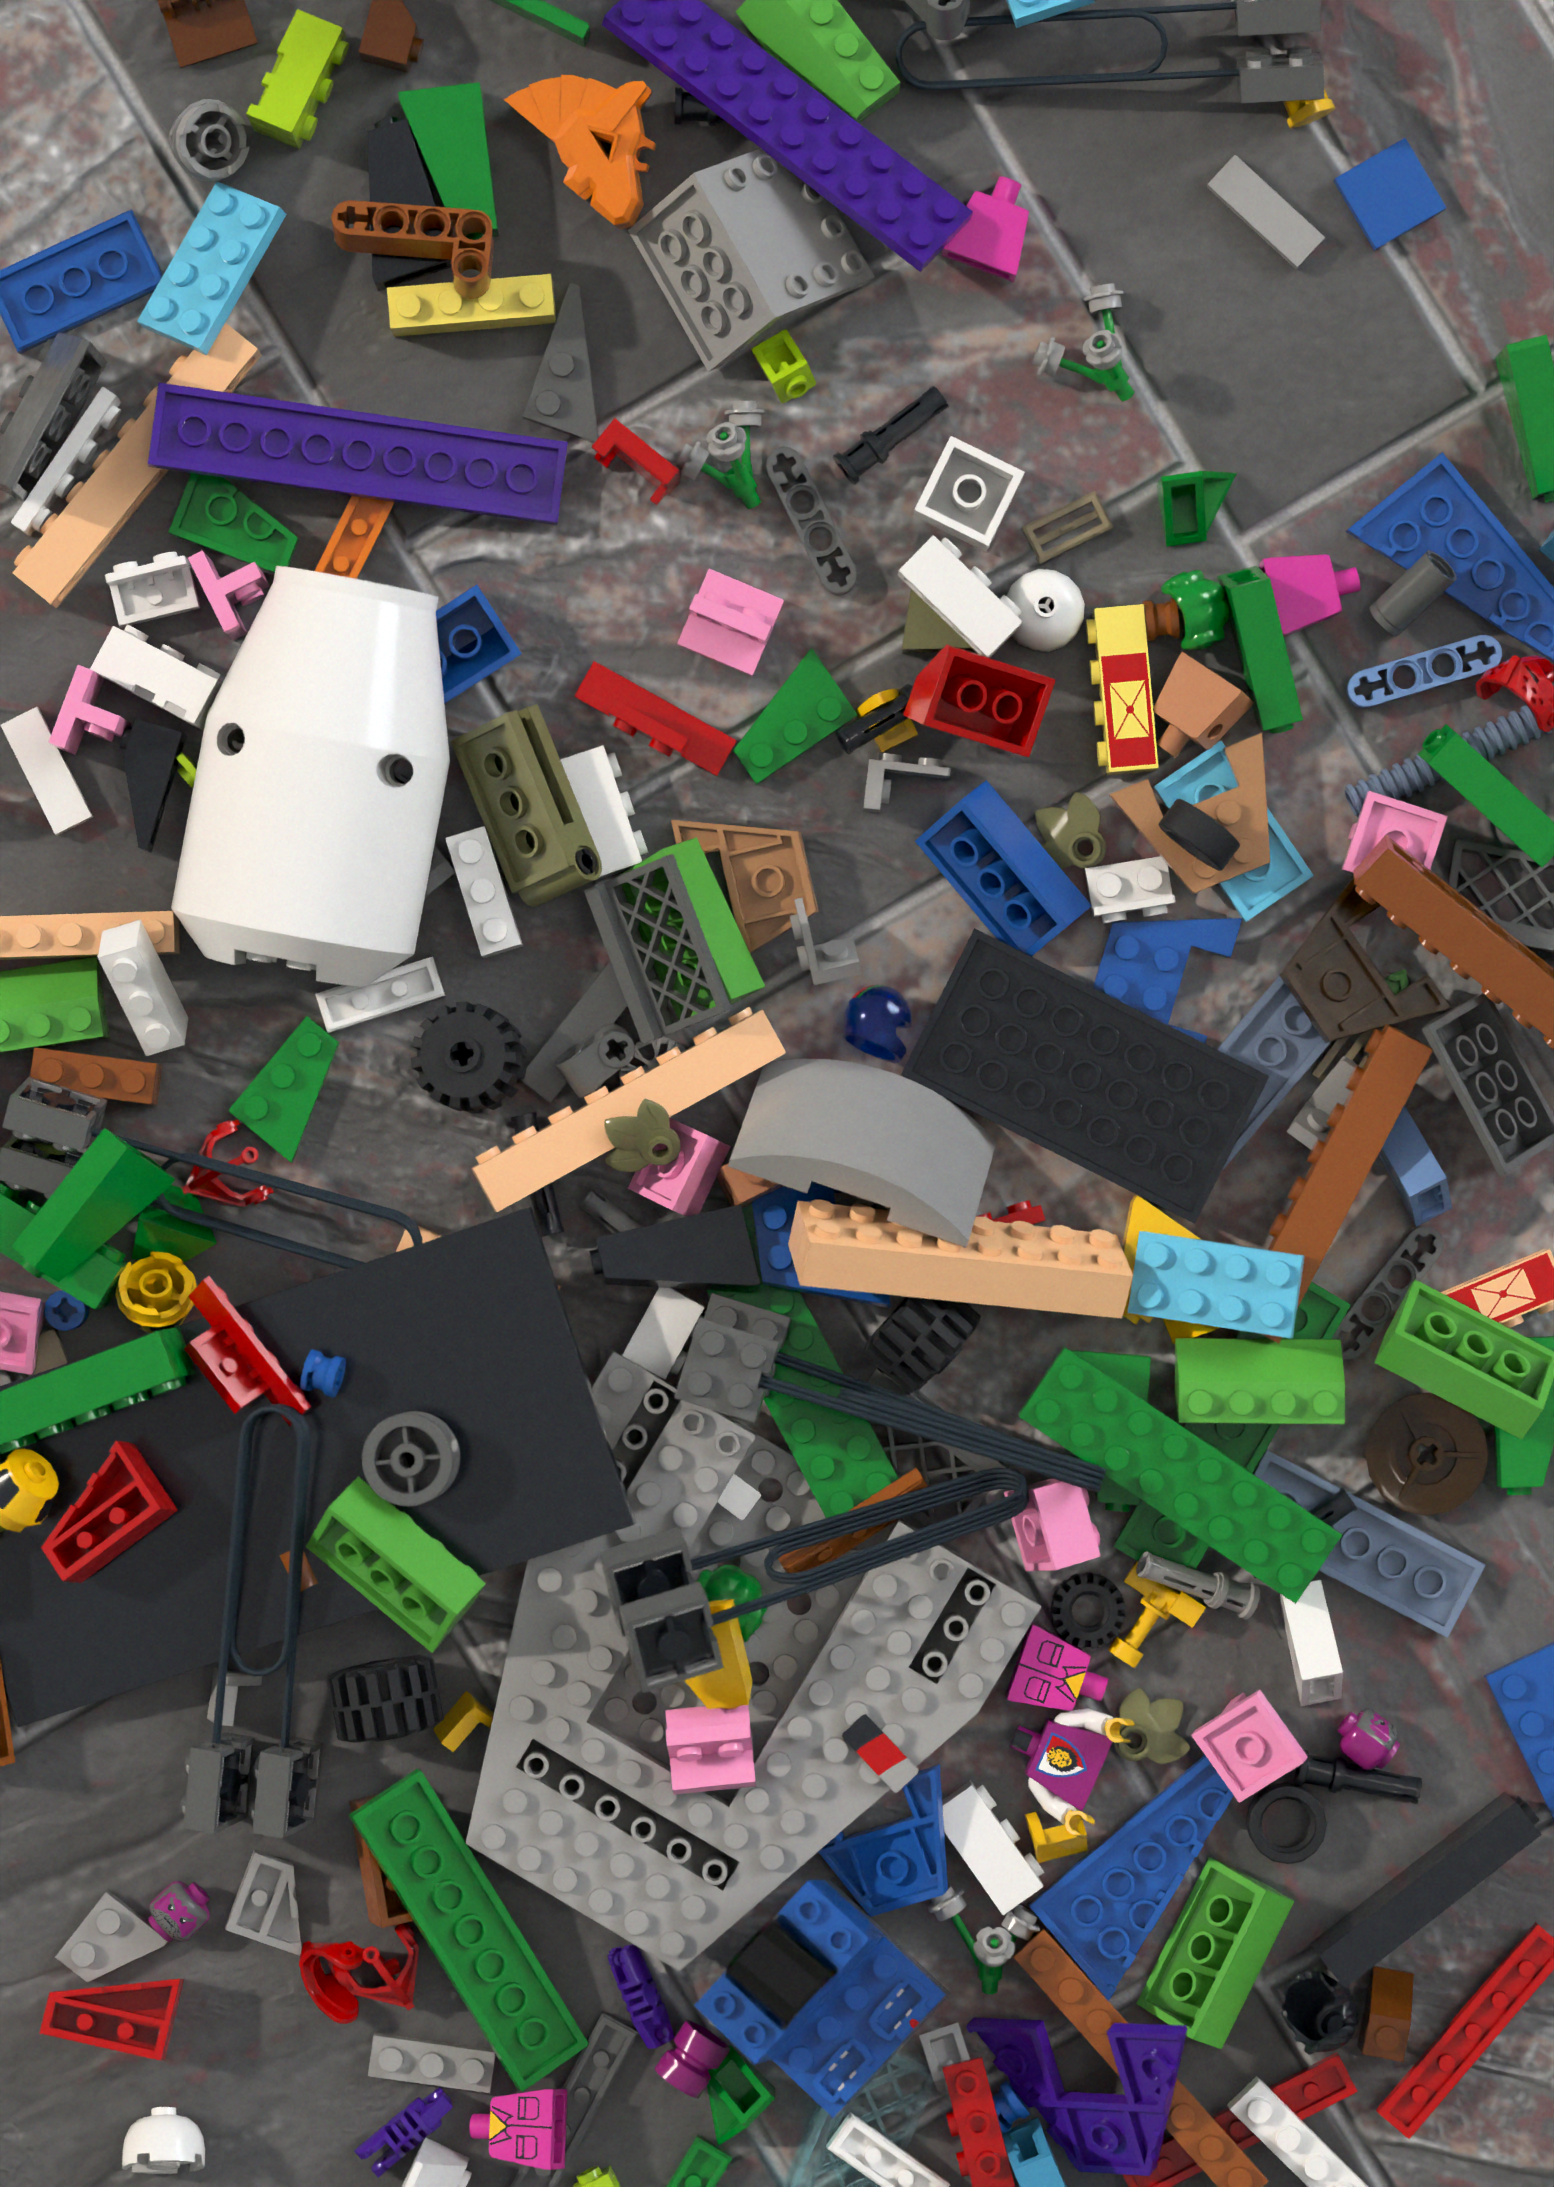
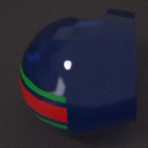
M871 985L864 987L848 1001L844 1013V1039L857 1049L887 1062H901L907 1050L903 1042L896 1035V1027L910 1028L912 1025V1012L907 1000L900 992L889 986Z

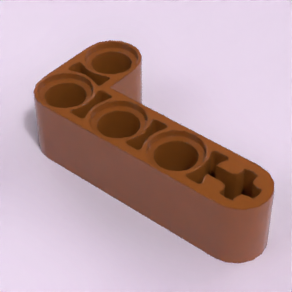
M355 200L343 201L333 209L331 219L334 239L341 249L357 253L452 260L454 288L460 296L467 299H477L488 291L491 281L494 241L492 221L484 212L473 209ZM349 224H353V228L349 229ZM371 224L374 227V231H370ZM391 225L401 227V230L396 233L390 234L383 231ZM433 228L443 231L440 235L434 237L424 234L427 230ZM476 231L484 234L483 237L477 240L465 237L470 232ZM470 269L480 272L474 278H467L461 275L464 271Z

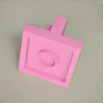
M203 550L188 557L224 632L233 641L246 635L247 631L234 604L240 601L242 606H245L264 596L262 590L270 587L263 571L253 562L220 578L212 560Z
M708 569L698 595L695 594L690 605V614L677 645L753 677L782 609L784 600L712 569Z
M77 665L49 739L50 744L74 755L77 753L84 731L112 742L115 735L122 737L126 726L131 725L121 716L94 706L104 678L95 671Z
M1367 791L1358 821L1352 825L1348 837L1351 843L1342 870L1353 873L1355 868L1385 835L1390 837L1428 869H1431L1448 816Z
M669 1117V1128L673 1129L680 1138L681 1149L679 1155L669 1164L653 1165L650 1163L645 1168L635 1172L628 1189L683 1216L696 1215L700 1213L731 1146ZM657 1144L653 1147L654 1150H664L667 1148L665 1144Z
M0 1292L1 1370L33 1374L36 1367L38 1338L46 1320L44 1313L46 1302H41L42 1299Z
M1260 1689L1248 1697L1244 1692L1235 1697L1220 1715L1197 1728L1191 1735L1239 1803L1303 1764L1308 1758Z
M748 1705L739 1706L734 1709H707L706 1706L665 1710L667 1723L666 1740L670 1758L673 1795L756 1786Z

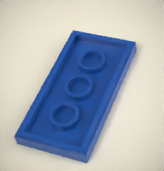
M128 210L0 270V315L19 354L47 342L48 339H54L58 332L67 333L154 292L163 274L133 210Z

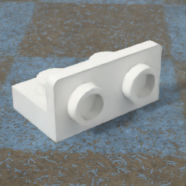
M1161 856L1084 869L1089 901L1092 905L1090 907L1092 918L1102 916L1103 924L1127 920L1126 912L1142 910L1143 917L1168 913L1167 906L1176 903L1175 895L1172 894L1168 864Z

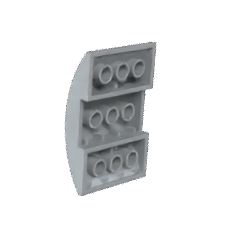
M806 1058L790 1059L763 1065L728 1167L804 1193L808 1192L811 1181L889 1207L890 1211L887 1221L966 1247L997 1142L977 1121L953 1102L910 1079L882 1069L848 1061Z

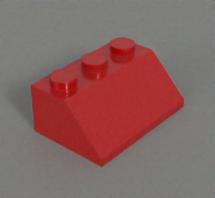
M946 644L916 676L903 715L922 725L1029 758L1056 679Z

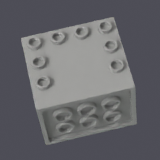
M761 148L693 173L628 230L708 372L721 367L777 320L864 286L875 278L835 206Z

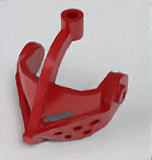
M1513 655L1509 660L1486 670L1476 682V692L1479 698L1483 700L1489 699L1503 685L1526 702L1534 713L1540 730L1549 732L1554 728V687L1551 684L1554 681V665L1549 660L1538 655L1523 658ZM1528 670H1529V671L1534 675V677L1537 679V681H1538L1537 683L1535 682V680L1533 679V677L1531 676V674L1528 672Z
M227 1120L217 1125V1129L206 1136L198 1155L212 1158L214 1145L225 1137L239 1131L237 1128L241 1125L239 1120ZM246 1147L239 1157L227 1163L238 1166L243 1163L251 1165L258 1159L259 1154L256 1148ZM195 1165L186 1185L181 1188L184 1195L192 1193L227 1206L244 1207L252 1203L257 1205L269 1199L268 1196L274 1193L272 1187L267 1188L266 1185H262L245 1194H238L231 1191L217 1178L223 1173Z
M408 1923L398 1924L394 1928L397 1936L408 1950L406 1965L396 1980L379 1959L380 1951L377 1947L369 1946L363 1951V1959L368 1963H373L379 1974L388 1984L387 1986L370 1988L361 1985L349 1970L339 1968L335 1964L332 1965L335 1971L334 1976L340 1985L345 1986L352 1994L405 2007L408 2011L415 2007L413 1996L419 1960V1946L414 1938L415 1933Z
M352 1941L341 1943L304 1942L299 1966L302 1980L316 2006L334 2022L348 2024L355 2021L359 2014V2002L354 1994L348 1991L345 1986L340 1985L334 1976L335 1971L332 1965L335 1964L337 1967L347 1970L356 1969L363 1962H366L363 1959L365 1948H360ZM380 1955L379 1959L392 1976L400 1973V1965L396 1958L385 1960ZM320 1956L326 1958L331 1971L330 1974L324 1973L319 1960Z

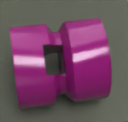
M686 2019L674 2038L677 2048L667 2050L654 2070L678 2090L698 2099L711 2079L708 2070L719 2068L729 2053L730 2047L703 2026Z

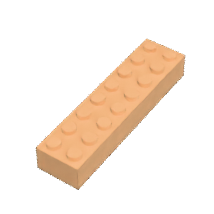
M820 1199L811 1202H797L788 1245L800 1286L1120 1319L1123 1317L1133 1274L1117 1235L1108 1231L1096 1229L1087 1232L1072 1230L1063 1225H1055L1050 1228L1033 1226L1024 1221L1003 1223L994 1222L985 1217H975L968 1244L964 1247L887 1221L890 1210L873 1209L865 1204H854L852 1206L834 1205Z

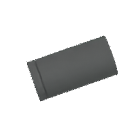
M1427 550L1370 606V611L1375 620L1392 635L1399 636L1457 580L1456 573L1443 557L1432 550Z

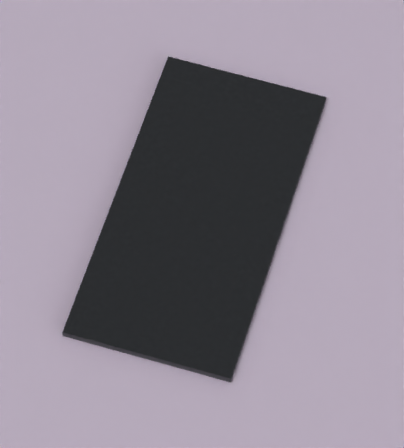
M532 1207L234 1307L239 1315L250 1323L254 1334L267 1351L275 1355L280 1367L292 1383L296 1384L300 1389L303 1367L312 1349L321 1351L324 1357L333 1358L340 1356L346 1359L343 1381L334 1398L325 1396L322 1390L313 1389L312 1391L301 1389L305 1399L311 1406L302 1415L310 1429L311 1438L303 1551L318 1583L300 1592L298 1635L379 1609L306 1548V1545L328 1507L358 1476L369 1485L363 1471L362 1452L371 1431L383 1420L404 1412H426L444 1421L453 1431L458 1441L460 1467L452 1485L437 1498L415 1506L391 1504L399 1511L408 1514L419 1528L431 1538L440 1541L450 1554L462 1564L471 1567L478 1576L636 1524ZM204 1317L179 1325L186 1345L212 1328ZM88 1357L0 1386V1391L21 1384L28 1380L34 1379L41 1375L47 1374L49 1372L55 1371L62 1367L68 1366L75 1362L81 1361ZM192 1360L197 1373L185 1377L187 1385L156 1396L152 1395L151 1390L147 1391L149 1399L116 1411L113 1405H110L112 1414L80 1425L76 1424L75 1419L71 1420L74 1428L40 1440L37 1434H34L36 1443L23 1447L43 1456L51 1464L57 1474L59 1486L49 1514L41 1524L25 1527L21 1532L11 1530L0 1532V1660L4 1686L18 1727L219 1662L239 1438L243 1422L251 1412L272 1404L265 1394L234 1414ZM267 1412L262 1415L256 1423L253 1433L235 1630V1645L239 1655L284 1640L288 1573L280 1555L290 1551L297 1434L293 1425L289 1426L282 1416L275 1412ZM116 1440L134 1443L178 1511L82 1583L63 1582L42 1550V1545L71 1505H75L88 1486L87 1481L93 1473L99 1471L111 1452L109 1450ZM408 1452L406 1456L409 1464L414 1465L415 1457L412 1453Z

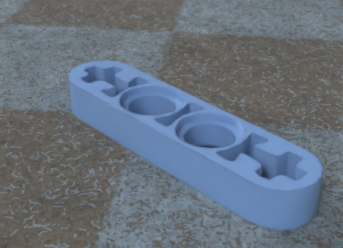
M1478 635L1357 672L1349 679L1345 688L1346 696L1355 707L1362 709L1371 708L1484 674L1486 670L1499 664L1502 657V648L1499 642L1492 636ZM1477 643H1482L1484 649H1492L1493 655L1487 658L1488 665H1483L1481 659L1467 662L1466 666L1470 671L1463 672L1462 658L1456 649L1463 648V656L1474 653L1478 648ZM1444 654L1452 658L1455 668L1450 676L1440 677L1434 673L1432 662L1437 655ZM1406 666L1413 670L1416 680L1411 688L1401 689L1395 685L1393 673L1396 668ZM1378 672H1385V684L1391 695L1385 696L1383 687L1370 693L1371 700H1365L1363 695L1356 696L1354 689L1360 685L1359 679L1364 678L1367 684L1376 683L1382 680Z

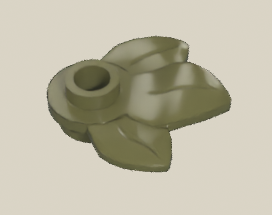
M1075 792L1067 810L1060 807H1045L1035 812L1038 830L1046 840L1042 847L1061 869H1065L1073 864L1080 868H1091L1103 860L1107 845L1105 838L1098 831L1101 815L1097 806L1086 795ZM1082 840H1089L1093 844L1094 850L1091 854L1081 852L1079 844Z
M643 1099L638 1108L637 1116H619L606 1119L604 1121L606 1134L615 1147L605 1158L607 1165L618 1171L637 1172L650 1163L653 1165H666L674 1161L680 1153L681 1143L678 1134L669 1128V1114L666 1109L654 1101ZM657 1144H665L667 1146L664 1150L653 1149Z
M1141 1688L1133 1690L1123 1699L1119 1708L1120 1718L1133 1720L1134 1726L1122 1724L1119 1731L1120 1735L1126 1739L1130 1733L1135 1732L1141 1736V1742L1136 1747H1129L1126 1743L1113 1742L1115 1750L1122 1758L1128 1761H1139L1147 1757L1156 1763L1166 1764L1181 1758L1190 1750V1745L1174 1732L1179 1725L1183 1713V1702L1181 1700L1161 1698L1150 1703L1149 1698Z

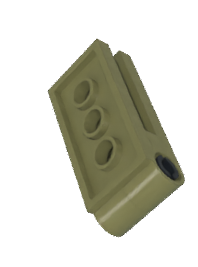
M538 704L526 707L520 711L507 712L450 741L512 893L518 892L521 899L527 905L538 907L600 877L602 872L600 856Z

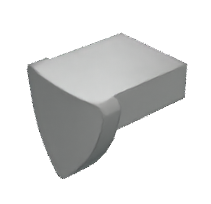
M218 1668L213 1669L207 1719L213 1723ZM227 1670L223 1726H233L238 1686H259L262 1683V1676H253L241 1670Z

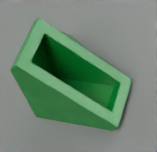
M1197 471L1160 478L1157 483V491L1166 547L1207 541V532L1237 473Z
M171 1185L163 1192L170 1204L204 1214L196 1194L188 1193L184 1195L181 1187ZM147 1206L142 1210L138 1219L132 1259L140 1260L151 1257L150 1252H165L180 1258L184 1263L216 1245L217 1241L211 1228L178 1219L164 1210Z
M731 2044L729 2045L730 2051L719 2068L708 2070L711 2079L707 2089L717 2146L746 2129L775 2100V2087Z

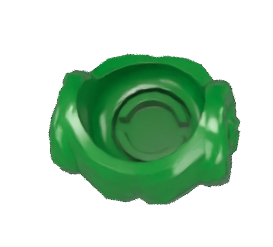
M1192 570L1171 577L1161 586L1162 593L1171 595L1183 613L1185 623V637L1181 642L1183 650H1203L1224 639L1223 627L1231 616V609L1226 600L1224 589L1218 582L1206 579L1201 570Z
M723 1565L713 1571L709 1569L702 1570L695 1580V1583L700 1582L708 1602L733 1599L735 1606L758 1599L763 1594L761 1585L756 1577L745 1573L735 1565ZM768 1607L738 1617L743 1642L749 1641L750 1636L760 1627Z

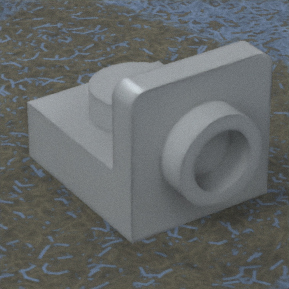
M959 2023L919 2035L933 2081L938 2091L946 2090L948 2093L942 2066L970 2059Z

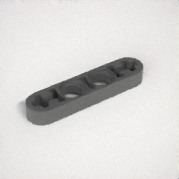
M790 447L776 448L767 458V475L822 586L833 595L847 594L856 584V567L801 456ZM783 456L786 461L793 459L796 464L791 467V473L795 481L803 476L806 483L796 484L784 493L781 486H787L788 480L783 472H774L773 468L777 466V458ZM801 491L811 494L815 502L813 509L806 514H798L792 509L790 504L793 495ZM818 528L828 530L833 539L831 546L823 551L812 548L808 540L810 533ZM837 549L842 554V556H837L834 559L840 570L848 569L850 572L845 578L846 585L841 587L837 582L830 583L827 578L832 575V569L828 561L822 566L817 561V559L831 556Z
M1420 1226L1411 1230L1352 1303L1332 1339H1339L1338 1335L1341 1331L1348 1334L1354 1329L1357 1324L1349 1322L1353 1314L1360 1323L1371 1327L1372 1330L1366 1335L1365 1331L1361 1329L1354 1338V1341L1358 1344L1357 1348L1354 1350L1346 1348L1342 1351L1343 1359L1357 1358L1367 1349L1398 1310L1414 1279L1420 1282L1440 1257L1444 1248V1241L1442 1235L1436 1229ZM1430 1234L1433 1237L1430 1244L1434 1247V1250L1431 1254L1422 1252L1415 1260L1423 1264L1418 1271L1412 1262L1401 1258L1400 1255L1405 1250L1409 1256H1412L1418 1248V1244L1414 1241L1416 1236L1426 1237ZM1398 1264L1405 1266L1410 1273V1281L1405 1287L1400 1289L1392 1287L1387 1279L1390 1268ZM1369 1297H1378L1384 1303V1314L1378 1320L1372 1321L1363 1315L1362 1305Z

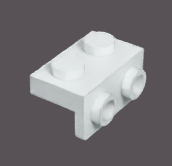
M166 552L154 556V563L138 566L137 561L125 562L113 566V573L105 574L106 583L110 586L118 624L121 628L126 627V625H134L200 609L190 562L185 556L178 557L177 552Z

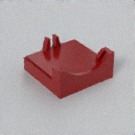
M616 418L613 419L591 446L597 452L594 459L606 469L618 456L655 486L657 490L650 497V501L656 506L665 495H670L681 482L679 470Z

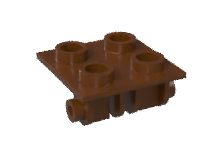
M157 0L161 13L164 16L180 68L258 44L244 0Z

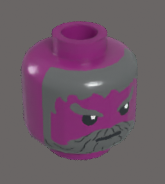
M1370 1708L1364 1709L1358 1715L1351 1711L1337 1729L1342 1735L1338 1745L1340 1751L1365 1770H1371L1376 1766L1383 1769L1400 1747V1743L1397 1741L1398 1730L1396 1727Z
M173 1881L151 1901L149 1906L151 1916L148 1918V1921L154 1930L167 1942H172L173 1940L185 1942L208 1922L210 1912L206 1903L210 1898L195 1882L188 1886L182 1881Z

